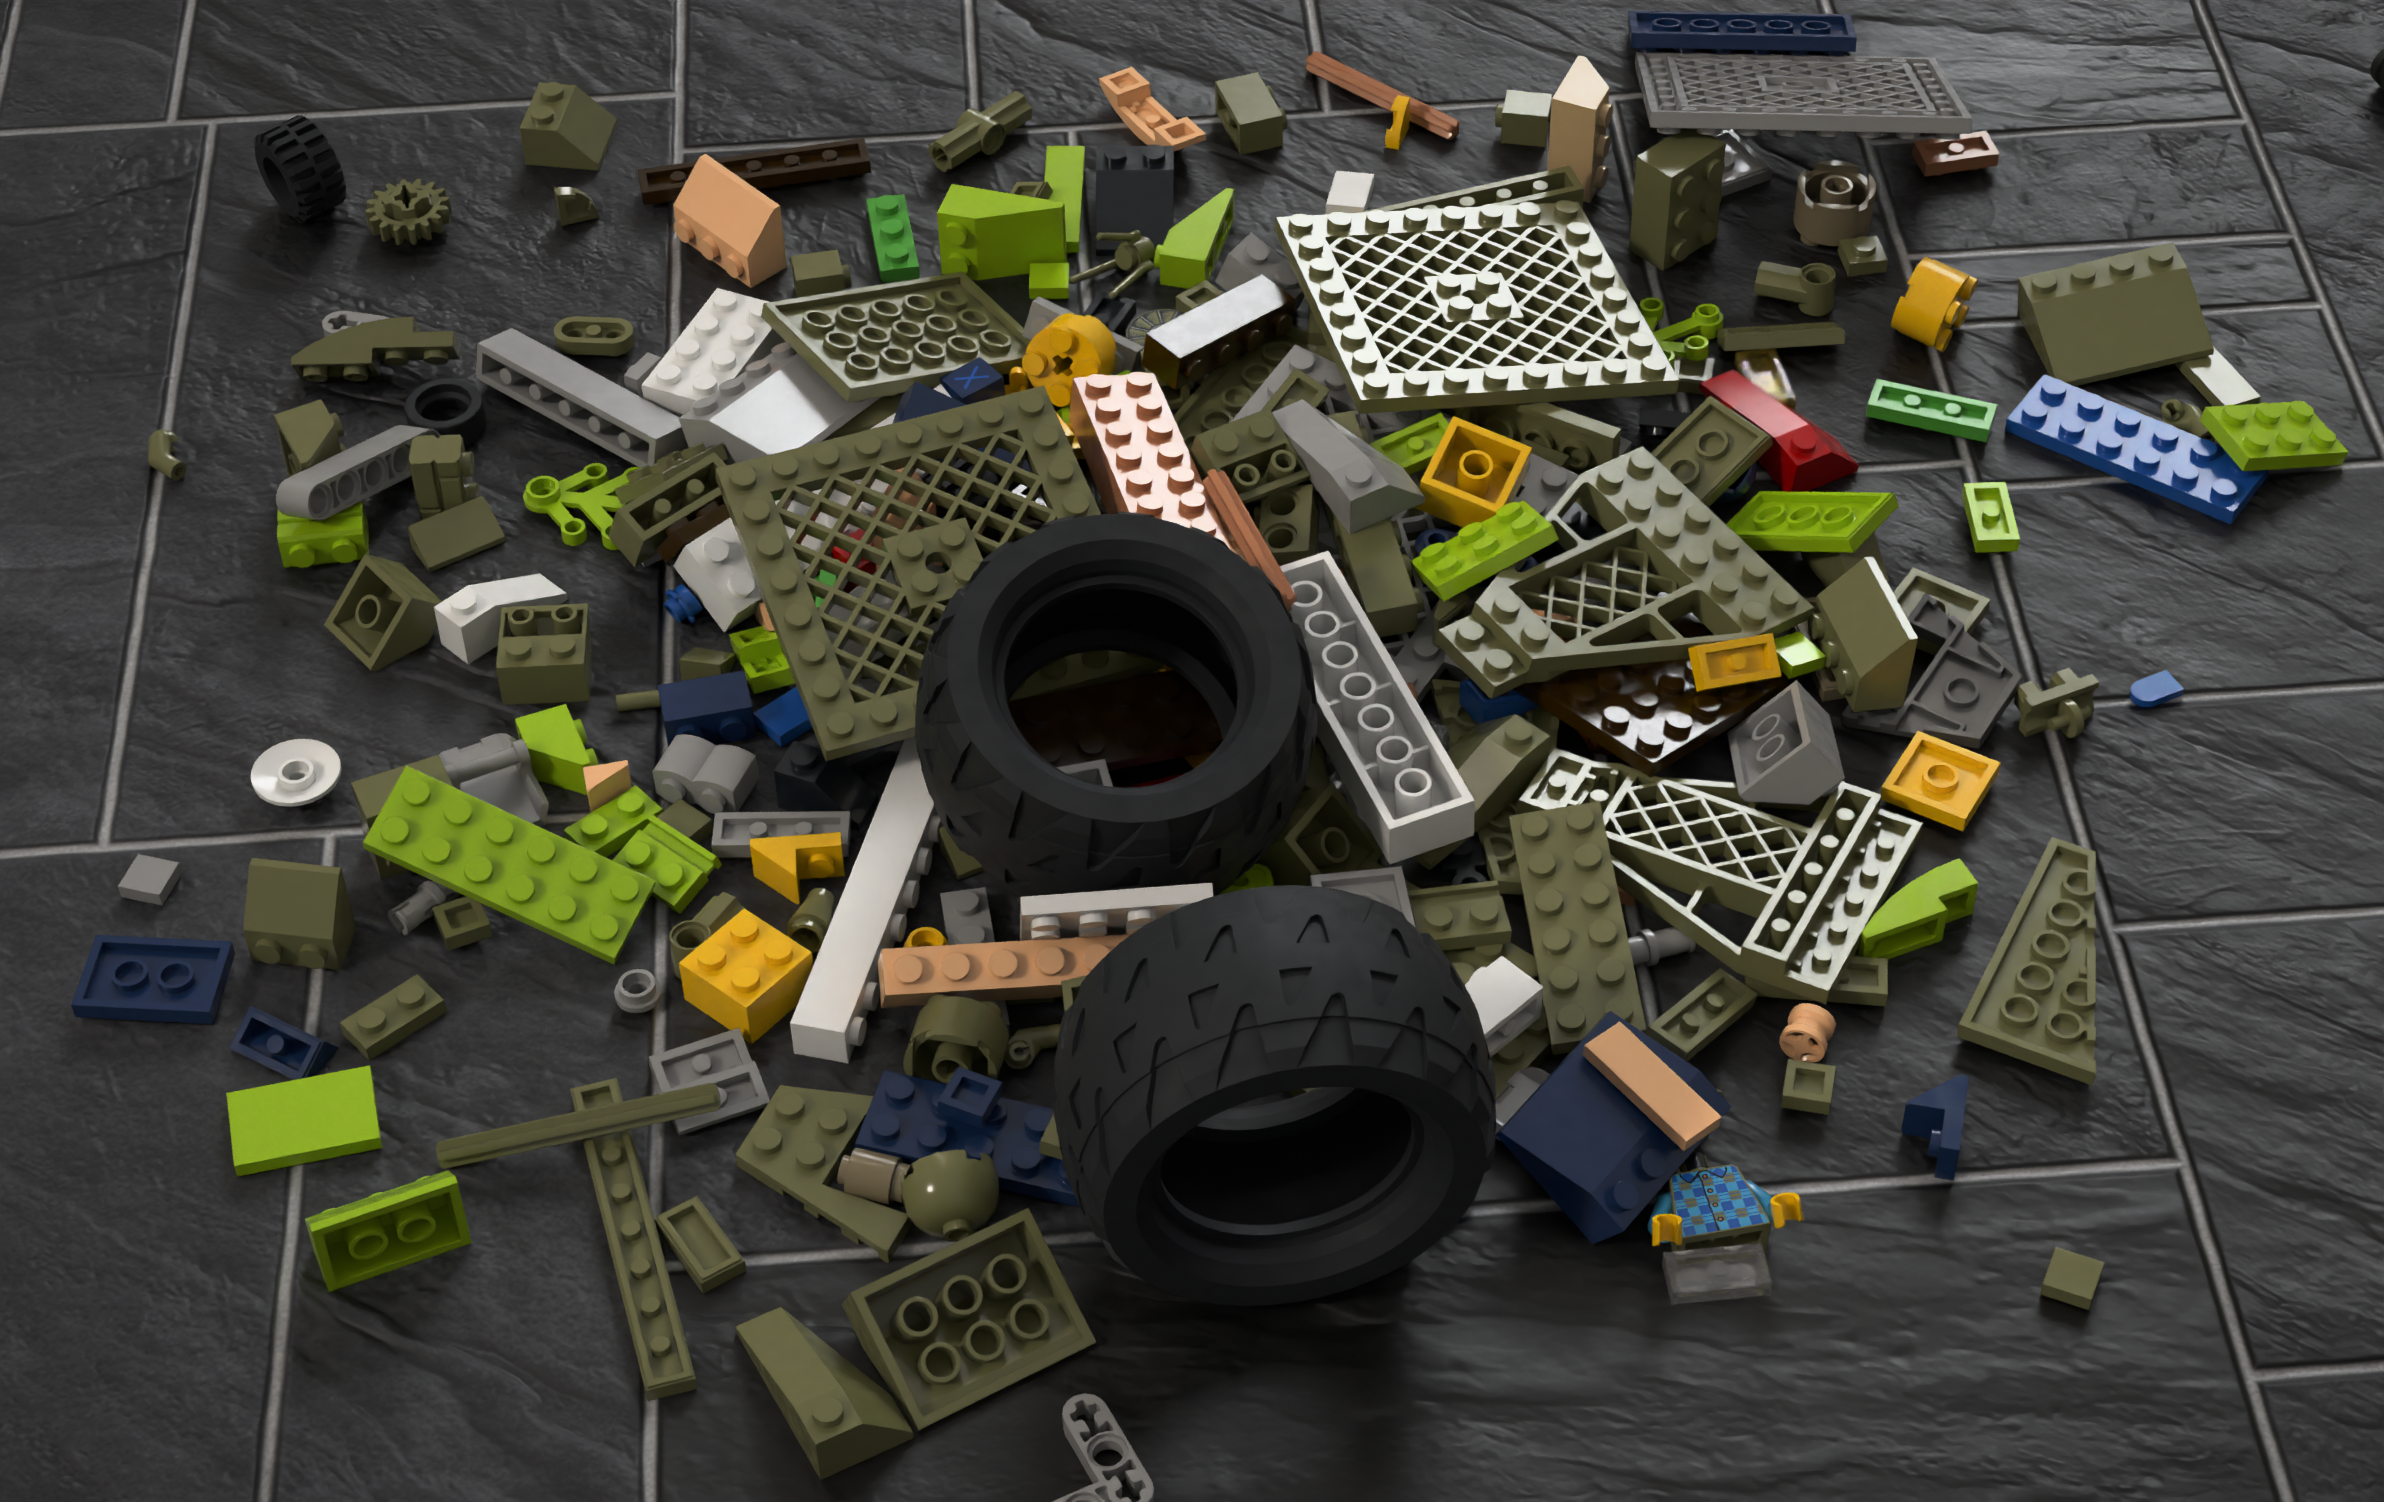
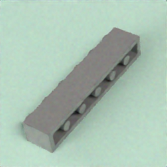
M513 328L477 343L476 379L638 467L652 466L657 463V459L678 450L681 452L688 448L678 416Z

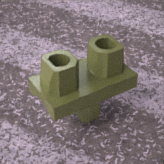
M2066 668L2056 672L2050 678L2048 690L2042 691L2032 681L2018 685L2014 697V704L2021 713L2018 729L2025 737L2047 729L2051 731L2061 729L2069 738L2083 734L2084 720L2092 718L2094 711L2093 693L2095 689L2099 688L2100 682L2093 674L2079 678L2070 668Z

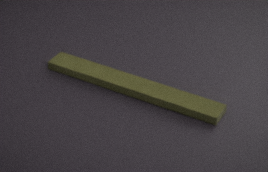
M617 1078L570 1089L575 1112L623 1102ZM631 1130L583 1139L582 1142L647 1400L651 1401L698 1389Z

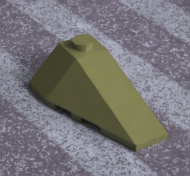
M1517 714L1479 723L1454 743L1447 752L1475 800L1474 833L1525 792L1549 756L1550 735ZM1468 838L1411 858L1431 870Z
M782 1307L735 1326L738 1337L820 1480L914 1438L913 1431L888 1392Z

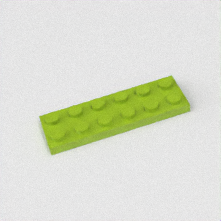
M407 765L363 841V848L611 964H615L656 883L655 880Z

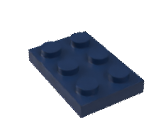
M96 935L71 1004L74 1015L80 1018L213 1024L235 956L232 941Z

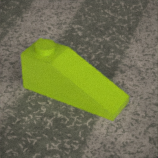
M1224 189L1172 227L1166 236L1164 244L1157 245L1154 267L1160 268V285L1190 289L1204 280L1210 282L1234 222V189Z

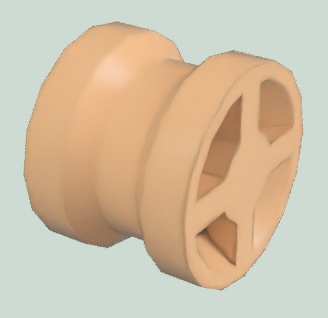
M1801 1003L1796 1005L1789 1014L1788 1026L1781 1033L1779 1040L1781 1049L1794 1060L1812 1063L1819 1062L1827 1051V1041L1833 1036L1836 1022L1834 1017L1826 1009L1815 1004Z

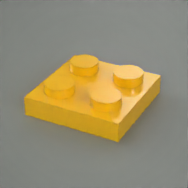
M1917 731L1882 785L1881 800L1964 831L1999 775L2001 762Z

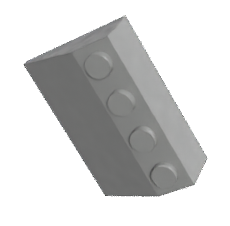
M783 342L774 346L771 349L772 353L762 360L747 365L745 367L746 371L737 378L720 384V390L710 397L702 398L693 403V409L681 416L679 421L688 447L701 442L704 443L705 448L722 443L729 458L723 462L726 465H731L821 442L881 397L864 399L861 402H847L787 342Z

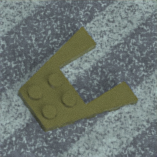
M780 1085L736 1152L737 1167L782 1196L788 1193L804 1204L805 1211L818 1219L823 1216L841 1228V1234L858 1245L861 1241L878 1251L881 1260L889 1263L911 1227L908 1215L829 1187L839 1171L843 1156H849L855 1146L873 1096Z

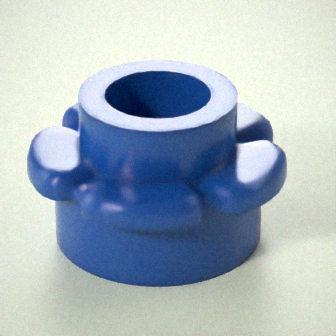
M682 584L673 591L670 589L666 591L665 594L668 600L663 605L668 613L678 623L685 619L692 624L695 623L694 617L703 610L696 597Z

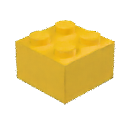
M1453 416L1420 481L1419 490L1425 496V502L1417 505L1415 508L1460 527H1465L1475 522L1481 523L1493 517L1499 508L1513 502L1526 475L1532 447Z
M744 908L679 962L684 999L729 1030L739 1028L743 1039L753 1044L798 1005L813 968L812 952Z

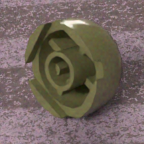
M956 1149L937 1152L912 1163L913 1173L906 1177L903 1172L900 1176L903 1204L911 1221L922 1232L944 1238L950 1242H958L981 1229L995 1214L999 1203V1180L996 1163L989 1155L980 1152L981 1160L968 1159L966 1150Z

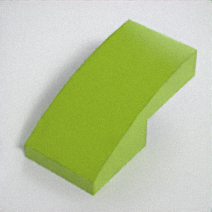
M763 626L729 634L741 670L745 671L746 681L754 694L795 684L775 631H767Z

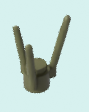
M1138 230L1129 233H1098L1096 235L1098 240L1123 242L1115 252V259L1071 276L1069 282L1075 284L1117 267L1132 272L1109 293V297L1115 299L1144 273L1154 270L1155 247L1150 239L1141 236Z

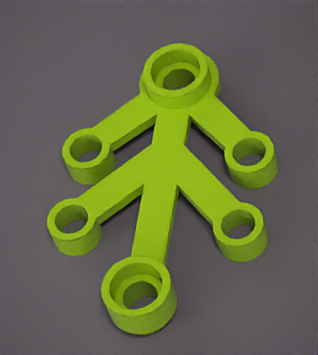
M1646 298L1640 302V312L1673 370L1675 368V356L1686 357L1692 361H1700L1708 357V339L1716 338L1717 330L1723 328V314L1716 305L1701 304L1696 307L1691 318L1654 332L1657 322L1663 319L1664 303L1658 298ZM1691 333L1694 335L1686 338L1684 343L1672 342Z
M601 463L588 464L582 471L561 481H557L551 476H538L527 483L523 494L524 504L530 511L548 514L560 527L563 542L570 546L580 545L587 540L585 522L581 519L573 518L565 507L579 508L600 530L604 547L609 550H619L608 537L613 518L606 511L616 512L621 507L630 503L621 504L618 497L615 496L617 494L614 489L628 483L629 480L626 475L641 467L628 468L622 475L612 480H609L607 467ZM584 486L590 489L584 493L574 492Z

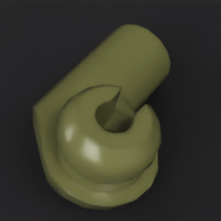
M2169 399L2162 404L2160 412L2166 424L2173 425L2178 429L2210 440L2213 443L2216 439L2200 421L2202 411L2198 407L2181 403L2177 399Z
M159 429L152 433L148 439V463L162 474L174 481H178L184 477L187 471L186 464L171 455L177 449L175 446H172V442H178V438L172 431Z
M1061 1023L1018 1029L1009 1040L1004 1057L1007 1065L1014 1069L1026 1068L1042 1049L1056 1048L1058 1046Z

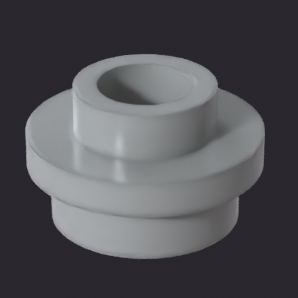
M633 969L620 977L614 994L616 1003L622 1010L630 1013H642L651 1010L660 1002L662 990L659 981L649 971Z

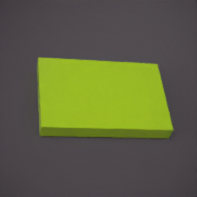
M370 1065L226 1093L233 1161L237 1177L382 1148L373 1075Z

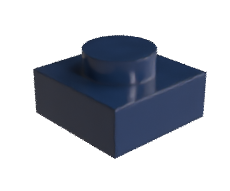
M958 1066L938 1100V1113L982 1129L1002 1095V1082Z

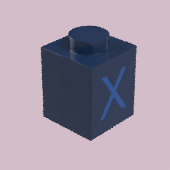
M981 357L940 378L941 385L953 399L966 405L1006 395L1003 376Z

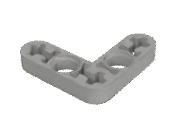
M1083 1393L1070 1398L1063 1406V1430L1093 1484L1052 1502H1132L1128 1497L1122 1498V1485L1120 1481L1125 1478L1126 1486L1134 1497L1140 1496V1500L1137 1502H1155L1152 1480L1107 1404L1094 1394ZM1085 1415L1089 1420L1094 1419L1096 1435L1091 1437L1090 1430L1085 1421L1077 1420V1417ZM1108 1449L1119 1452L1123 1458L1116 1465L1108 1467L1098 1464L1094 1457L1100 1451Z

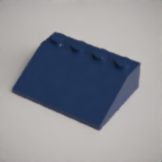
M1612 1011L1606 1013L1496 1133L1498 1138L1592 1244L1623 1232L1704 1138L1683 1151L1582 1055L1586 1043L1620 1021L1721 1117L1732 1107L1699 1069Z

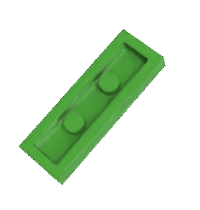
M884 195L866 199L881 283L919 279V264L905 195Z
M1876 379L1867 404L1866 417L1922 428L1927 431L1950 434L1965 439L1987 442L1996 417L1998 404Z

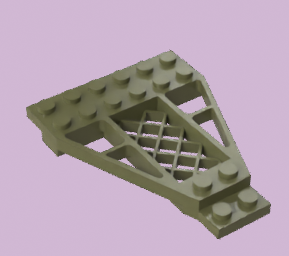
M1641 446L1581 473L1545 516V519L1555 529L1559 538L1557 542L1567 552L1524 572L1518 571L1531 555L1501 570L1476 600L1472 614L1439 629L1435 643L1490 699H1493L1524 683L1548 681L1569 670L1689 659L1688 648L1698 645L1773 633V637L1776 639L1779 634L1809 620L1814 607L1650 452ZM1576 501L1608 533L1587 541L1580 538L1561 518ZM1610 560V565L1603 564ZM1618 562L1640 566V571L1617 567ZM1578 575V580L1571 579ZM1586 577L1608 581V586L1586 582ZM1616 583L1638 587V593L1616 588ZM1646 589L1667 593L1668 595L1663 597L1647 595ZM1547 590V591H1546V595L1538 594V593H1541V592ZM1554 591L1577 596L1576 601L1553 597ZM1584 598L1607 602L1606 608L1584 603ZM1614 604L1636 608V610L1630 613L1615 610ZM1530 608L1545 611L1544 617L1536 615ZM1691 612L1714 635L1684 638L1668 622ZM1552 613L1575 617V621L1572 623L1551 618ZM1582 619L1604 623L1605 625L1598 628L1582 625ZM1648 632L1658 640L1625 644ZM1560 637L1570 638L1573 640L1565 643Z
M1557 748L1552 750L1520 797L1517 814L1600 801L1617 886L1735 972L1823 1004H1827L1859 947L1862 930L1872 916L1880 909L1921 835L1923 824L1922 822L1880 809L1881 794L1843 781L1840 782L1834 792L1825 797L1820 796L1809 805L1748 802L1739 796L1737 783L1668 778L1655 775L1648 777L1638 769L1623 764L1595 762ZM1762 807L1817 811L1821 813L1812 828H1808L1761 812L1760 810ZM1668 819L1671 825L1655 828L1652 822ZM1639 825L1642 831L1625 835L1622 829ZM1711 834L1714 840L1698 843L1695 839L1697 836ZM1681 840L1684 844L1682 847L1668 849L1665 843ZM1754 849L1757 855L1741 858L1738 852ZM1724 855L1727 859L1725 862L1711 864L1708 860L1710 857ZM1789 865L1786 872L1784 873L1781 866ZM1767 870L1770 874L1768 877L1754 879L1751 873ZM1649 881L1690 894L1693 897L1688 905L1684 907ZM1705 903H1715L1758 918L1742 947L1735 945L1697 917L1698 912Z

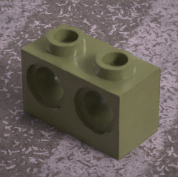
M1313 484L1291 486L1262 497L1261 506H1255L1254 522L1278 565L1282 566L1317 554L1320 510Z

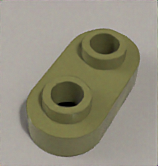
M572 316L562 319L554 327L556 347L561 352L570 355L617 357L631 350L635 344L633 326L629 321L622 318Z

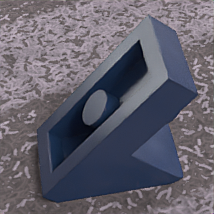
M1959 1074L1911 1099L1905 1105L1901 1132L1906 1135L1930 1138L1928 1157L1937 1158L1934 1178L1952 1181L1955 1178L1969 1076Z

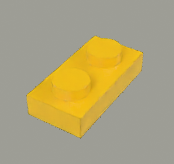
M1773 633L1688 648L1697 692L1781 677Z

